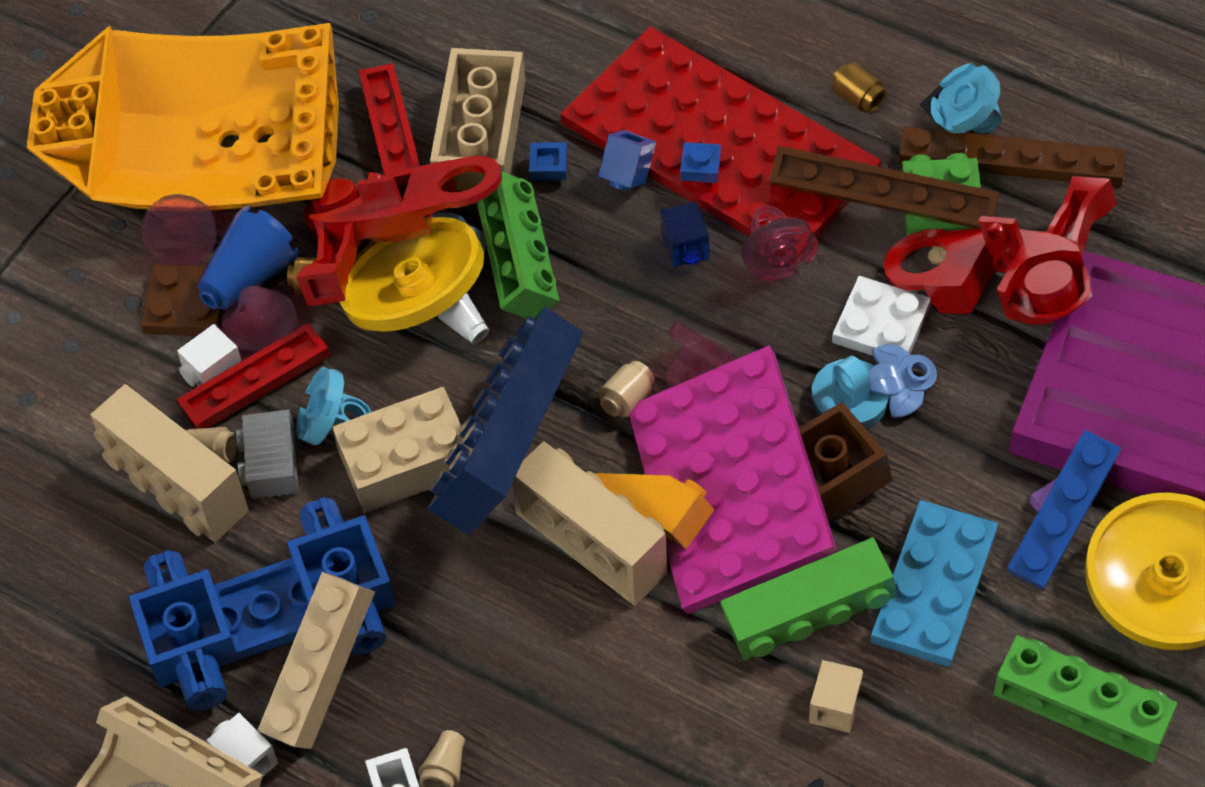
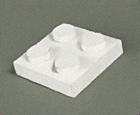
M858 276L833 332L832 343L872 356L874 348L892 344L902 347L910 354L930 309L931 300L929 297Z

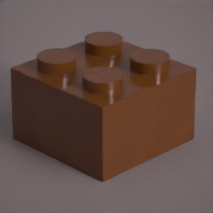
M843 402L799 428L828 520L892 481L886 452Z

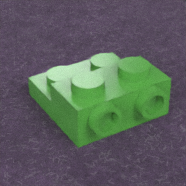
M954 153L944 160H931L926 155H916L910 158L909 161H902V172L981 188L977 158H968L965 154ZM904 214L907 236L927 229H942L945 231L974 229Z

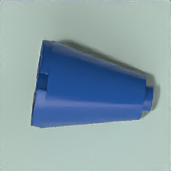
M246 206L235 214L198 283L199 297L208 307L225 310L286 270L289 265L294 264L299 251L298 248L293 251L289 244L293 237L278 220L268 213L259 210L257 214L248 212L251 207Z

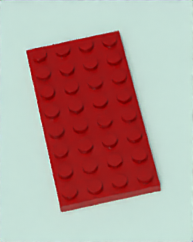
M651 26L560 114L563 125L603 149L606 147L608 135L622 130L656 141L648 172L649 177L792 264L850 202L770 185L769 178L777 147L783 146L881 167V160ZM684 142L721 145L718 183L681 181L680 170Z

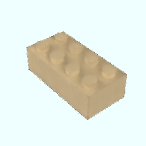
M451 48L430 164L446 160L452 161L468 156H485L493 158L500 165L501 171L510 174L526 81L523 52ZM467 172L455 176L456 190L466 191L477 186L483 181L485 175L479 172Z
M124 384L90 414L96 428L94 436L103 446L104 452L102 456L108 465L116 471L123 469L128 473L130 480L140 491L145 493L149 490L156 496L157 502L169 514L176 512L182 516L186 526L195 535L201 536L204 534L216 543L249 512L236 470L128 385Z
M545 441L523 460L512 483L516 514L627 601L636 606L668 574L666 533L661 524L654 518L642 516L634 509L632 503L625 496L613 494L604 487L603 482L596 474L591 471L584 472L574 464L572 458L560 448L555 450Z

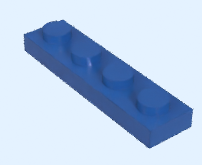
M1084 429L1008 565V573L1043 591L1045 590L1119 457L1121 447Z

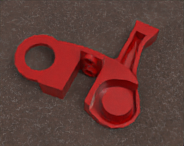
M468 156L452 161L446 160L414 167L403 200L401 199L394 176L386 177L382 174L369 172L368 180L357 181L356 186L351 180L345 178L329 180L323 198L310 199V203L302 214L310 233L318 241L317 258L312 264L304 266L296 276L306 304L308 306L344 302L349 273L356 259V251L365 239L377 242H396L432 234L431 221L434 212L446 208H459L474 204L486 198L498 188L502 181L500 165L493 158ZM467 172H479L485 175L483 181L477 186L466 191L456 192L455 176Z
M1072 176L1062 206L1055 214L1047 231L1038 232L1019 229L1017 220L1013 218L981 216L978 220L980 228L953 231L927 229L910 234L898 241L887 253L884 261L886 278L897 288L925 290L939 313L971 314L994 272H1003L1006 274L999 284L997 292L1006 318L1029 325L1048 324L1064 318L1082 307L1092 296L1090 277L1083 262V255L1091 225L1096 220L1107 216L1117 205L1111 179ZM936 246L943 248L947 252L945 259L932 270L923 273H909L901 268L903 260L916 249Z

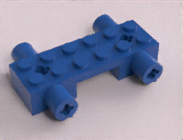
M322 497L319 500L308 502L299 512V519L305 536L287 542L292 558L215 585L208 569L188 575L183 556L178 552L167 550L161 554L149 556L150 559L143 565L149 589L130 595L129 599L151 669L159 688L179 681L186 705L190 710L203 711L218 706L227 697V690L219 667L294 641L322 572L340 577L375 592L350 654L362 655L381 647L386 641L387 636L378 611L395 606L396 604L389 577L365 515L344 522L335 500ZM323 511V515L317 517L316 513ZM163 565L168 566V568L164 570H161L160 567Z

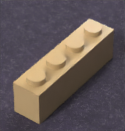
M325 572L321 573L257 731L293 747L312 749L374 596V591Z

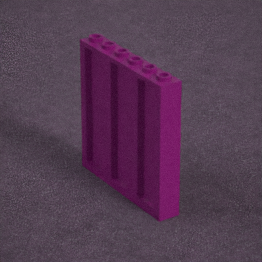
M1084 250L1083 262L1090 277L1092 296L1082 307L1068 316L1055 321L1013 428L1009 453L1062 470L1085 429L1121 447V453L1107 476L1105 484L1139 495L1178 493L1205 501V286Z

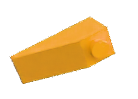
M594 473L603 482L605 488L615 495L621 494L632 503L634 509L645 518L651 517L658 521L664 528L666 537L685 549L689 547L714 512V508L704 498L707 492L690 479L682 483L670 475Z

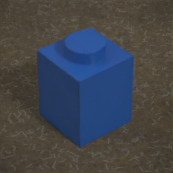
M626 130L609 134L598 176L610 180V186L620 190L628 191L633 187L645 184L656 141Z

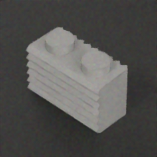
M290 410L242 415L243 429H236L239 453L244 452L245 462H238V475L241 486L247 485L251 498L255 500L259 497L264 499L267 496L272 498L274 495L280 497L282 494H297L298 478L295 434Z

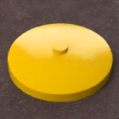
M434 217L431 221L432 234L396 242L372 241L356 255L354 265L349 273L345 301L340 302L349 320L356 326L369 331H397L426 322L453 306L473 286L483 267L484 251L474 230L468 224L457 219Z
M1178 493L1142 495L1114 508L1095 529L1090 540L1085 562V576L1089 594L1105 620L1126 637L1143 645L1163 650H1188L1205 646V501Z

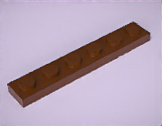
M903 126L899 164H902V161H909L910 158L916 155H926L931 160H944L951 154L962 153L968 158H977L980 173L1071 182L1072 176L1111 179L1112 186H1122L1125 149L973 133L953 134L944 130Z
M783 146L777 147L769 178V183L773 186L974 229L980 228L978 220L981 216H995L999 200V192Z

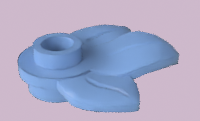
M886 344L874 348L872 353L878 364L868 371L870 392L890 396L889 410L892 418H902L916 412L923 403L924 392L929 390L936 381L937 369L934 363L923 355H910L906 350L897 345ZM912 368H918L924 372V376H915L912 372Z

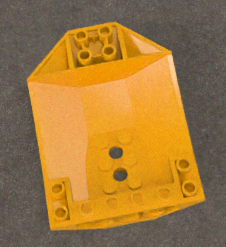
M325 23L264 33L228 36L147 34L112 30L109 25L34 90L26 147L29 152L91 200L134 209L173 211L223 210L323 198L336 163L339 113L331 24ZM272 135L267 142H258L263 136ZM227 136H239V139L232 147L225 148L221 146L222 140Z

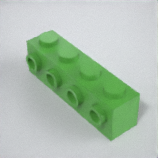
M502 171V181L498 188L489 196L477 202L501 310L523 318H527L529 315L535 318L544 307L551 309L560 301L555 284L556 280L553 275L532 184Z
M874 537L725 598L720 601L725 621L743 660H746L753 656H765L772 652L775 647L789 641L806 639L813 631L830 624H842L849 620L852 615L868 608H880L886 605L890 599L897 597L894 576Z
M1016 635L997 675L993 694L1151 763H1154L1177 706V702L1170 700L1164 693L1158 690H1146L1128 682L1120 674L1114 672L1106 673L1089 666L1086 661L1077 656L1063 655L1049 649L1046 644L1039 640L1025 639Z

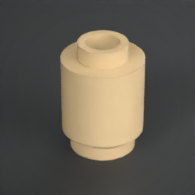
M639 361L624 364L599 390L602 408L611 416L628 417L638 402L644 400L651 393L652 385L655 382L653 373L646 365Z

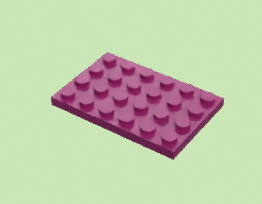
M766 346L641 400L629 414L645 475H670L682 483L690 479L707 492L704 498L714 508V512L687 549L666 537L667 556L681 607L687 614L838 552L777 358L770 346Z

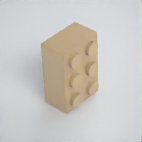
M444 386L332 426L339 455L363 513L431 489L438 475L443 470L447 471L449 465L445 464L444 461L457 442L461 444L463 438L458 435L462 426Z

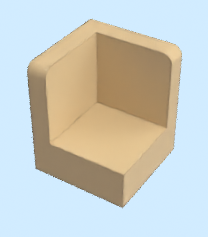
M822 660L810 702L809 723L850 733L863 671L858 668Z

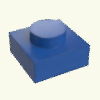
M567 142L530 143V181L567 180Z
M684 142L680 170L681 181L718 183L721 145Z

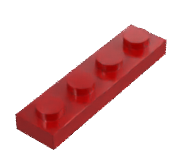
M390 63L358 70L383 173L386 177L394 176L397 186L408 184L412 169L420 166L394 65Z
M306 323L176 399L179 409L194 429L209 428L330 357L329 348L312 326Z

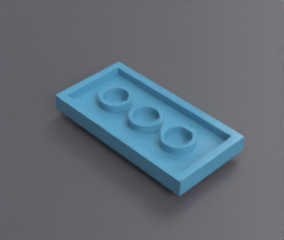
M920 500L893 573L897 597L890 599L886 605L881 607L871 634L870 643L951 667L997 533L998 523Z

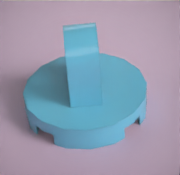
M972 63L965 64L954 69L941 81L939 85L943 87V90L939 94L938 99L932 98L931 115L944 130L953 134L965 133L969 130H973L976 133H989L1000 125L1002 116L997 103L1000 95V82L988 67L984 65L982 67H975Z
M852 355L846 359H840L827 364L816 374L811 388L812 408L817 417L843 402L865 429L875 426L885 416L890 396L870 392L868 371L873 365L861 361Z
M321 367L314 374L305 391L306 394L311 395L307 409L300 407L296 424L298 439L304 440L311 445H318L326 438L330 430L333 431L332 426L350 420L344 411H349L356 417L371 413L368 405L362 400L343 393L344 379L340 371Z

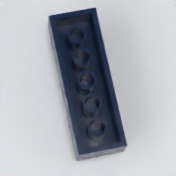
M544 307L535 318L530 315L527 316L516 333L518 336L516 339L512 336L507 339L498 354L503 358L502 362H497L486 377L485 381L490 384L489 388H484L472 405V408L477 411L475 416L470 415L458 433L463 438L461 444L457 442L450 450L444 461L445 464L449 465L447 471L443 470L431 486L430 491L435 495L428 507L429 511L469 536L506 497L584 333L583 331L547 307Z

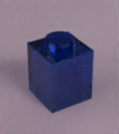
M696 201L660 210L661 234L673 267L685 264L692 265L710 258L709 234Z

